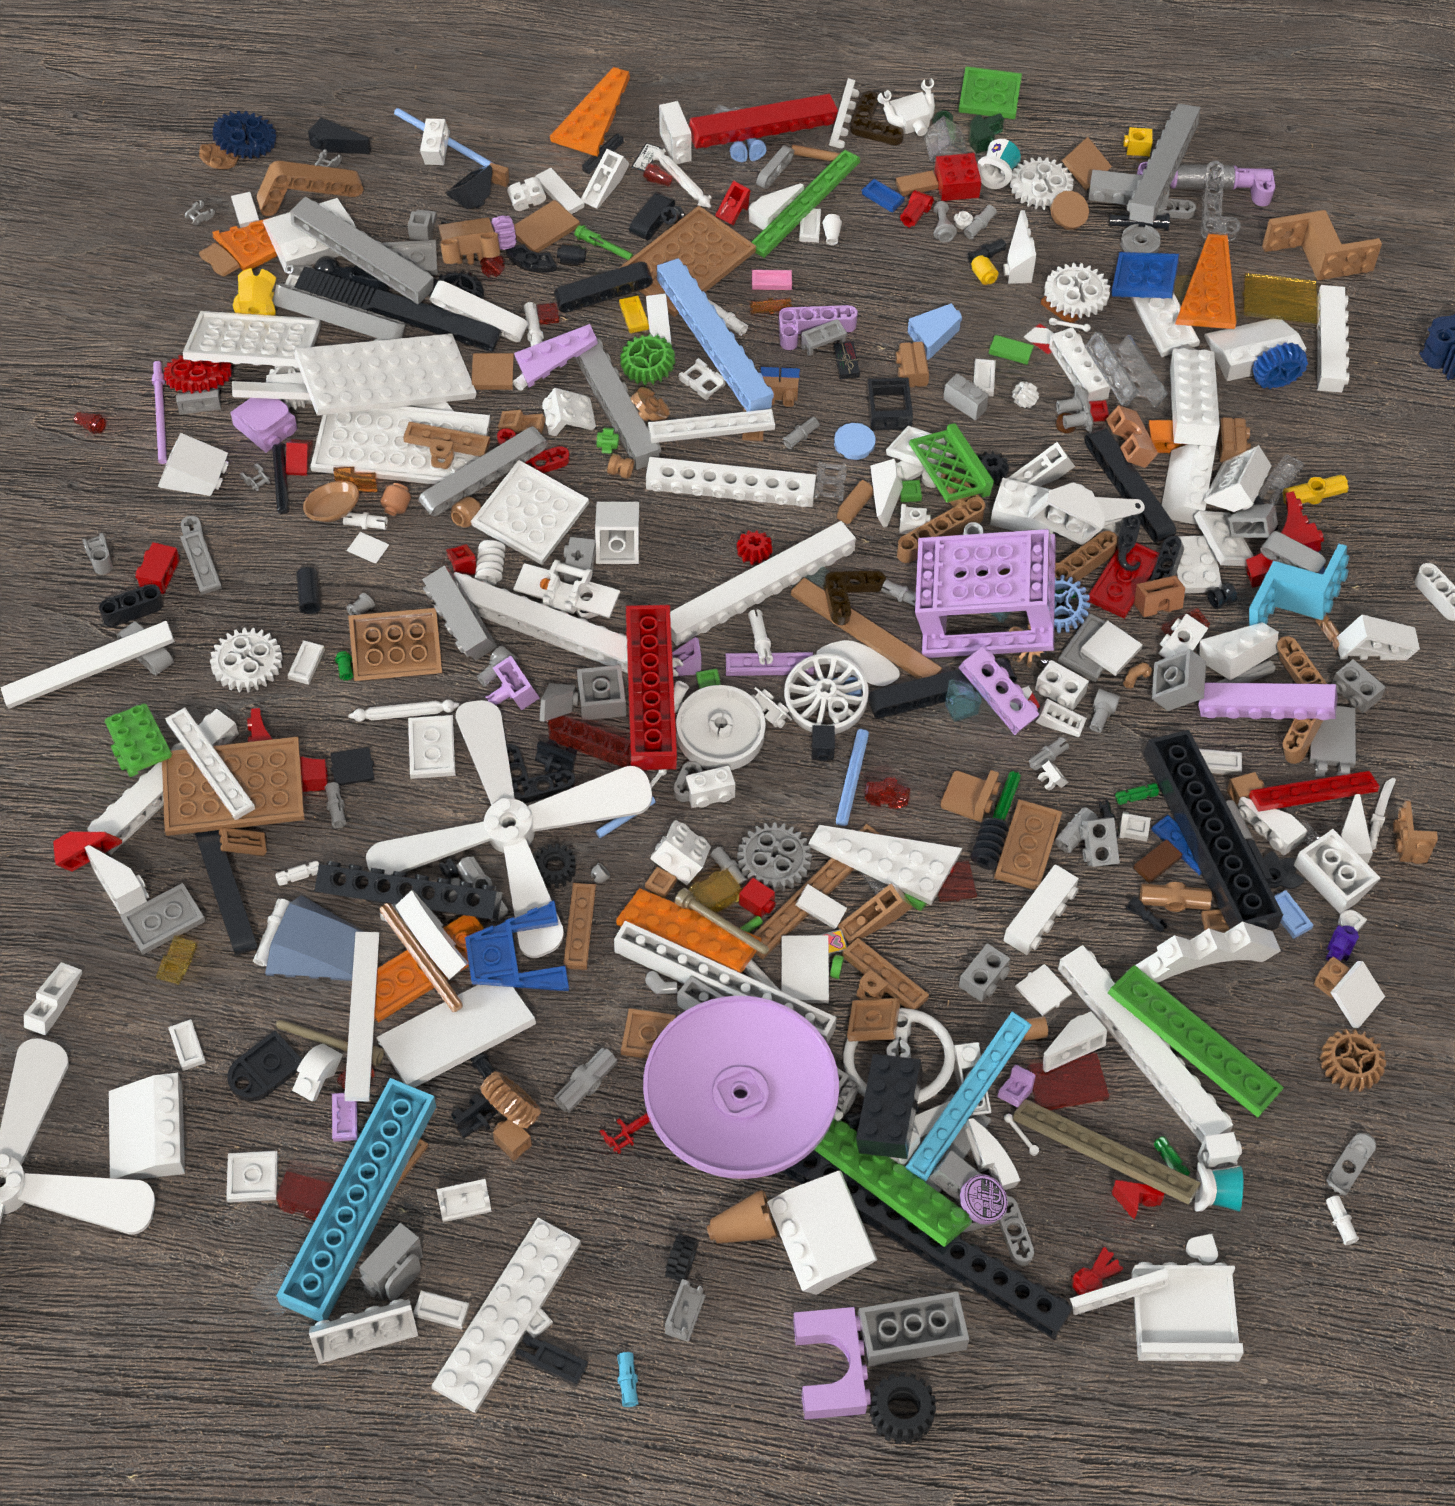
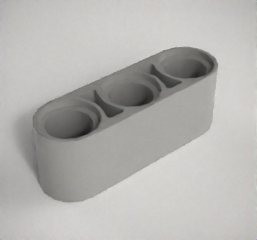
M1276 531L1272 532L1260 549L1262 554L1272 561L1319 573L1326 563V559L1320 553Z
M134 621L116 635L118 640L144 629ZM164 647L136 657L155 676L174 663L173 658Z

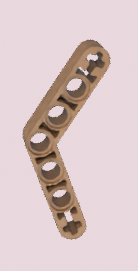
M1103 531L1061 562H1055L1056 581H1060V576L1064 575L1065 581L1072 577V584H1074L1110 559L1115 553L1117 535L1112 531ZM1002 569L999 574L1006 575L1010 572V569Z
M1285 636L1278 640L1279 660L1296 684H1327L1293 637ZM1314 718L1294 719L1283 740V750L1287 762L1296 764L1304 759L1323 720Z

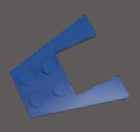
M550 901L549 904L538 909L536 907L519 917H512L500 925L488 927L465 937L472 984L569 991L565 966L518 973L512 933L557 926L555 902Z

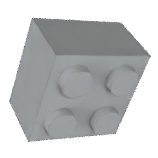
M1189 649L1154 662L1152 699L1167 711L1203 699L1206 661Z
M621 665L577 669L582 721L626 716V700Z

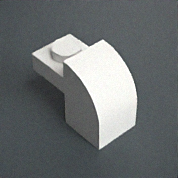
M325 1044L312 1048L297 1069L300 1073L292 1091L310 1101L317 1100L325 1079L335 1075L343 1054Z

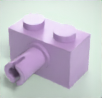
M509 656L493 667L502 681V687L486 696L488 702L497 706L510 697L523 710L540 698L512 656Z

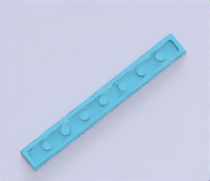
M1014 1012L1010 1013L906 1165L908 1171L926 1182L1032 1025Z

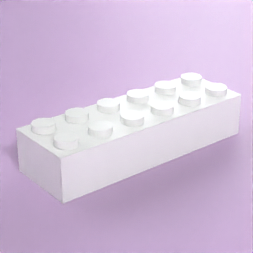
M1173 348L1170 380L1174 443L1216 446L1220 425L1214 351Z

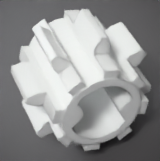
M1020 382L1012 392V397L1015 399L1014 403L1020 407L1031 408L1039 399V392L1036 391L1037 387L1032 383Z

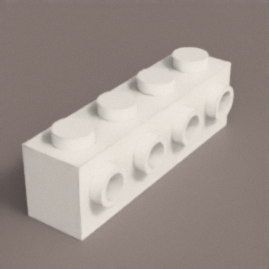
M1073 327L1052 334L1049 348L1073 386L1078 385L1088 395V401L1108 399L1111 382L1103 374L1099 363H1096L1093 359L1090 349L1086 348L1083 344L1081 336L1076 333Z

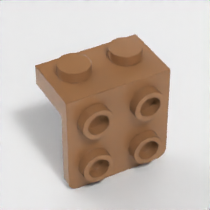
M990 770L987 780H983L960 771H955L941 800V808L982 822L985 813H990L993 805L992 796L997 795L1001 783L998 782L999 773Z
M1405 801L1403 807L1399 808L1398 819H1395L1393 823V831L1397 833L1395 851L1399 853L1401 862L1427 863L1438 840L1437 832L1414 831L1411 801Z

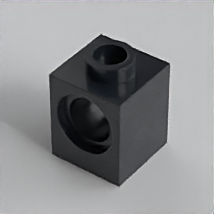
M812 725V760H834L835 726Z

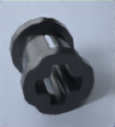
M667 206L661 212V218L666 224H676L685 217V213L680 206Z

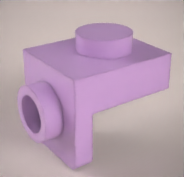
M1014 1065L1010 1078L998 1092V1098L1018 1108L1032 1092L1035 1074L1018 1065Z

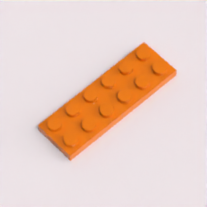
M640 888L616 919L617 925L620 927L627 921L739 973L743 972L757 952V950L692 909H683L676 905L675 902ZM748 933L752 937L762 942V938L755 936L751 933Z
M463 915L445 926L443 930L456 943L454 947L468 962L465 937L484 928L476 917ZM408 950L377 968L374 1018L378 1023L435 988ZM433 961V963L436 965V967H437L438 970L441 972V974L444 976V978H445L446 980H448V978L446 977V975L442 972V970H441V969L437 966V964ZM469 962L462 970L469 966Z

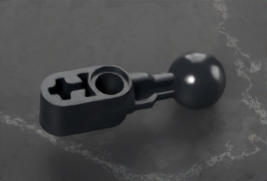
M323 256L315 263L314 269L344 278L356 284L360 283V285L363 284L365 287H373L375 290L379 289L389 292L387 284L357 265L343 268L330 256Z

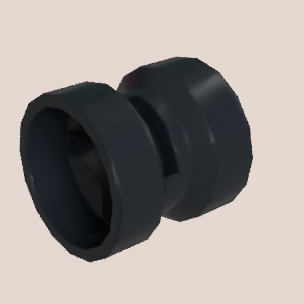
M1229 582L1222 584L1220 588L1215 587L1207 592L1209 603L1216 610L1224 607L1226 603L1232 604L1237 601V592Z

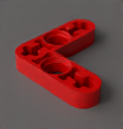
M508 428L500 430L497 433L498 446L506 442L505 437L511 439L516 436L515 432ZM562 446L542 451L524 463L527 465L531 464L532 468L541 473L550 472L562 468L569 463V451ZM538 460L546 462L543 466H537L535 463Z

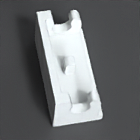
M485 1179L436 1189L443 1222L492 1212Z

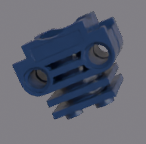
M1455 314L1433 319L1431 327L1428 328L1430 334L1424 344L1425 348L1419 353L1428 367L1432 369L1443 368L1442 372L1447 374V380L1455 378Z

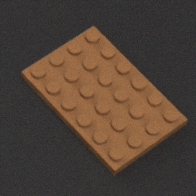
M697 206L621 267L637 262L647 263L653 283L651 286L639 291L645 296L666 294L657 281V265L679 258L682 264L687 266L691 277L696 279L700 290L706 292L754 254L756 246L708 211ZM666 294L668 313L675 317L679 312Z
M298 737L213 746L255 806L253 811L237 820L230 814L185 749L171 751L172 757L162 761L166 836L220 830L222 827L240 828L305 820Z

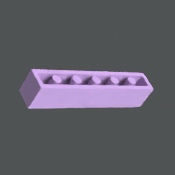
M1205 683L1204 698L1199 700L1201 717L1296 718L1298 720L1314 718L1328 720L1336 719L1338 695L1336 684Z

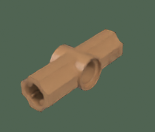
M1170 882L1166 885L1141 884L1139 900L1144 905L1165 906L1167 910L1172 912L1183 911L1185 908L1210 910L1212 891L1211 889L1186 887L1181 882Z

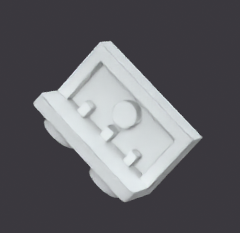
M729 766L686 776L691 808H702L712 803L727 802L735 798V781Z

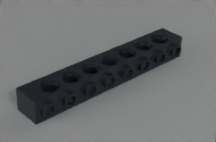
M327 861V865L319 864L314 892L396 905L406 896L405 887L411 884L414 892L430 910L498 920L502 893L496 891L495 886L482 885V889L473 888L474 883L460 881L459 885H453L451 880L438 878L437 882L429 881V876L415 874V879L407 878V873L393 871V875L384 874V869L371 868V872L362 871L363 866L349 864L348 869L342 868L341 863ZM345 874L346 882L341 886L339 884V877ZM367 877L368 886L362 889L361 880ZM388 880L391 886L389 891L385 893L382 887L384 882ZM433 887L435 895L429 900L427 898V891ZM455 890L457 899L451 903L449 901V894ZM475 894H478L480 897V902L477 906L471 904V898Z

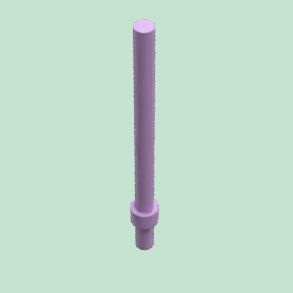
M155 361L153 363L154 374L152 375V384L155 387L158 462L165 464L167 462L163 399L165 378L164 374H162V363Z

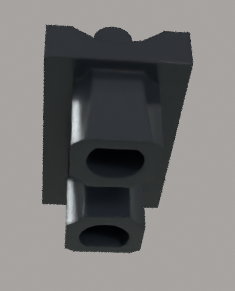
M551 739L546 742L541 740L538 742L535 761L545 765V772L551 773L553 769L574 772L577 757L576 749L571 747L566 748V750L560 749L557 742Z
M478 1093L470 1099L471 1107L466 1111L462 1108H457L451 1113L456 1128L463 1139L480 1128L485 1132L490 1130L488 1122L498 1113L497 1109L490 1104L485 1096L483 1097Z

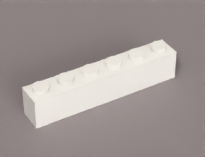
M1321 285L1317 296L1318 391L1342 393L1344 385H1348L1349 373L1346 372L1349 365V357H1346L1349 349V341H1346L1349 326L1345 324L1348 321L1349 313L1345 311L1348 305L1345 287Z

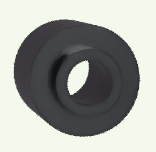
M562 243V246L557 249V259H560V263L585 264L586 248H582L581 245Z

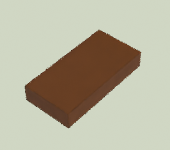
M1166 839L1134 864L1133 869L1150 884L1178 862L1183 854Z

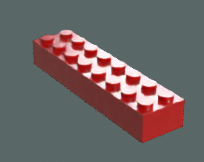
M670 605L626 606L631 766L638 767L641 770L676 769L677 748Z

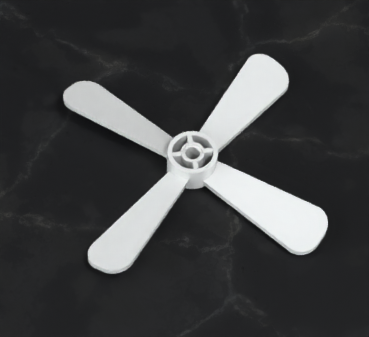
M488 701L466 702L458 707L456 720L491 803V807L485 814L484 822L376 843L366 854L367 866L370 872L371 868L384 869V874L393 875V871L407 872L489 841L496 850L505 853L514 916L516 918L526 914L531 909L536 907L538 909L552 901L529 848L534 839L535 831L641 814L649 808L652 802L649 780L640 768L626 766L527 806L514 797L502 715L499 708ZM558 914L557 926L517 932L519 947L525 956L539 958L555 951L560 946L564 937V930Z
M38 1038L25 1041L17 1050L0 1127V1183H5V1185L0 1187V1224L3 1214L14 1212L26 1203L132 1235L144 1231L152 1220L155 1208L154 1193L151 1187L144 1181L29 1174L24 1172L21 1165L69 1066L68 1056L60 1045Z

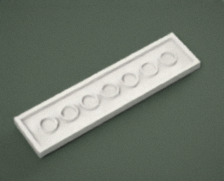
M537 1218L433 1382V1390L474 1413L478 1411L525 1335L528 1325L532 1323L538 1309L543 1306L581 1245L579 1239Z

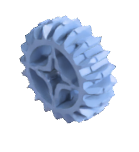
M1064 575L1060 576V581H1056L1055 577V590H1066L1062 594L1055 593V618L1061 614L1069 618H1054V627H1057V633H1061V628H1065L1066 633L1070 632L1069 626L1077 629L1076 621L1083 624L1084 619L1081 616L1087 617L1088 611L1085 609L1090 608V603L1086 602L1089 600V595L1084 594L1086 588H1079V581L1072 584V577L1065 581ZM1073 595L1076 596L1079 602L1076 612L1069 604ZM1064 601V607L1062 605L1057 607V602L1062 603Z

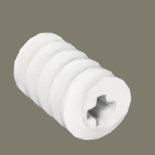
M484 540L479 544L476 580L485 581L495 586L502 579V566L504 565L503 559L506 548L503 543L494 540Z

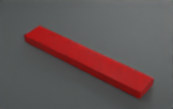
M1370 771L1250 790L1249 797L1258 812L1350 797L1355 796V794L1378 792L1380 786Z

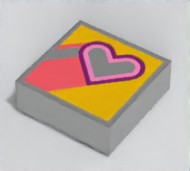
M841 929L820 934L828 935L829 958L842 955L847 945Z

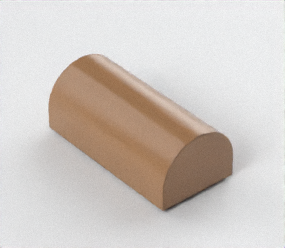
M864 480L858 483L840 505L837 514L838 520L846 524L852 522L874 494V490L869 483Z

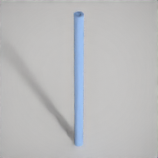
M396 108L394 111L396 116L424 131V122ZM449 137L448 146L484 167L493 163Z

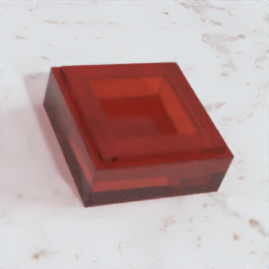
M557 303L537 305L540 325L559 323Z

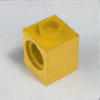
M1129 127L1128 135H1124L1123 147H1127V155L1150 157L1152 129Z

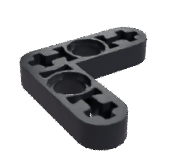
M513 744L506 745L507 752L511 753L514 758V763L511 764L509 759L510 771L519 770L522 772V775L518 778L511 777L516 800L525 804L554 796L575 787V776L569 770H561L528 779L519 748ZM562 779H566L568 784H564ZM541 783H547L550 786L545 791L537 788ZM520 784L523 792H525L524 795H520L518 792V785Z

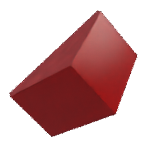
M291 439L286 442V475L307 476L313 440Z

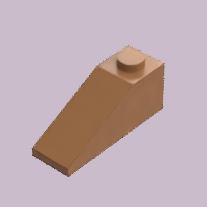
M891 883L842 921L838 928L842 930L848 943L852 944L857 938L862 939L894 922L913 906L902 890Z

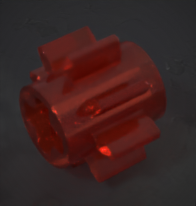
M500 255L493 258L483 257L480 261L482 273L488 278L491 275L494 277L499 276L505 268V265L502 264L504 262L503 257Z

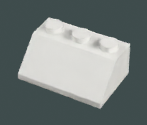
M1334 829L1300 851L1294 863L1299 872L1340 915L1358 903L1380 880V877Z

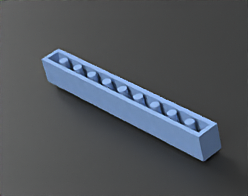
M679 258L657 265L658 283L745 410L770 409L772 407V399L774 398L771 387L766 385L762 374L758 373L754 368L753 361L748 359L743 347L736 342L734 334L729 332L723 318L718 316L714 305L709 303L705 292L700 290L696 279L692 278L689 274L687 266L683 265Z

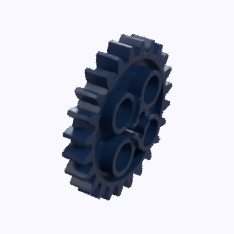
M237 110V114L230 111L229 116L223 114V118L218 117L217 122H214L212 135L213 140L216 141L215 145L220 146V150L226 149V154L234 153V157L241 155L242 159L245 156L252 159L253 155L257 158L260 157V154L266 156V151L271 152V148H274L276 142V130L273 129V124H268V119L262 120L261 115L255 117L254 112L248 115L247 111L244 114H241L239 110Z

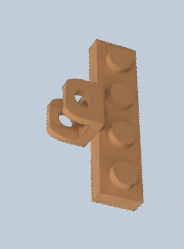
M410 421L403 436L405 443L430 447V454L432 455L431 465L442 469H448L451 466L455 456L454 452L481 457L486 454L490 444V436ZM439 459H445L442 463L438 462Z
M859 938L843 951L842 956H844V959L864 974L860 979L856 994L860 1000L882 999L888 993L893 998H899L900 1004L905 1008L917 1010L928 1000L929 994ZM867 992L872 997H866L864 993Z

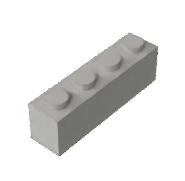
M1092 170L1088 200L1128 205L1129 199H1132L1134 189H1137L1139 179H1142V175ZM1169 190L1163 200L1160 209L1167 208Z

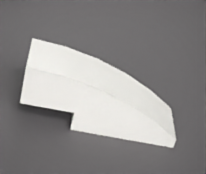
M62 962L36 992L34 1003L24 1013V1028L42 1035L48 1033L74 992L82 975L81 969Z
M973 1118L968 1119L963 1129L979 1172L989 1170L991 1177L996 1179L1004 1190L1014 1188L1021 1180L1006 1151L985 1127Z

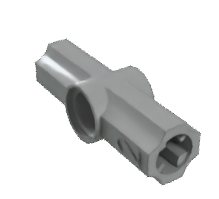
M467 856L456 865L463 880L474 883L473 888H480L482 885L492 886L491 879L484 874L473 856ZM473 895V899L479 903V895ZM502 900L498 920L489 919L490 922H497L508 913V909Z
M601 1048L586 1065H580L576 1068L570 1077V1081L554 1097V1102L561 1110L570 1113L586 1095L591 1096L599 1088L602 1079L618 1063L613 1053L608 1049Z

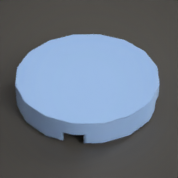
M845 424L835 433L834 446L839 454H843L847 459H863L869 456L871 451L873 452L875 448V435L869 427L863 424Z

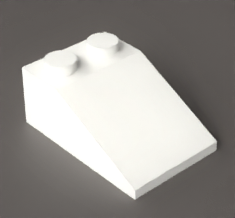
M89 845L85 847L95 874L120 915L147 902L146 899L150 897L144 888L146 886L140 875L135 876L131 868Z

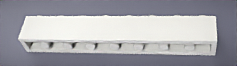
M218 709L206 715L198 725L212 746L228 745L239 735L236 723ZM180 742L175 744L171 751L183 750L185 748ZM162 762L155 764L149 772L144 773L135 785L123 793L121 798L109 805L99 818L94 819L87 828L88 832H107L122 839L123 844L164 805ZM120 844V845H118L117 847L111 849L110 851H108V853L111 855V854H112L114 851H116L122 844Z

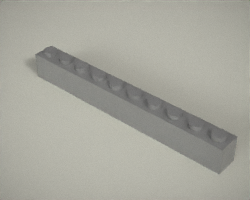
M1178 104L1175 111L1172 110L1170 120H1167L1165 130H1162L1161 139H1158L1156 149H1153L1151 159L1148 160L1147 169L1143 170L1142 179H1139L1137 189H1134L1132 199H1129L1127 211L1130 212L1129 220L1153 224L1199 125L1201 107Z

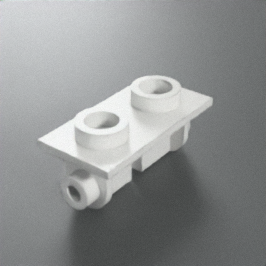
M754 688L758 693L756 696L754 694L751 696L758 702L763 713L767 709L769 710L764 717L774 727L782 728L785 725L784 720L786 717L792 720L787 714L789 709L780 702L776 705L772 701L774 697L767 690L764 689L761 692L758 688Z

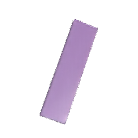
M813 652L771 653L773 661L767 664L764 658L765 665L759 662L758 653H726V676L789 675L799 662L813 656ZM811 667L805 670L804 672L808 675H813L814 667Z

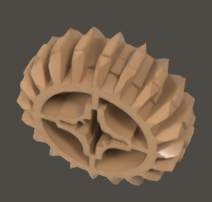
M1347 1029L1343 1030L1342 1034L1337 1031L1333 1037L1330 1036L1327 1039L1326 1044L1322 1047L1320 1060L1323 1061L1321 1069L1326 1070L1325 1077L1332 1076V1084L1339 1082L1340 1089L1348 1086L1350 1092L1355 1087L1359 1092L1363 1091L1364 1087L1367 1089L1372 1088L1373 1083H1378L1380 1077L1385 1072V1052L1379 1051L1381 1043L1374 1044V1036L1368 1039L1366 1031L1361 1035L1358 1034L1356 1029L1351 1034ZM1344 1047V1053L1336 1057L1335 1051ZM1366 1064H1370L1371 1070L1362 1073V1068Z
M494 1071L483 1081L484 1083L480 1087L482 1094L508 1120H511L519 1127L528 1128L538 1119V1116L541 1114L539 1106L513 1080L502 1073Z

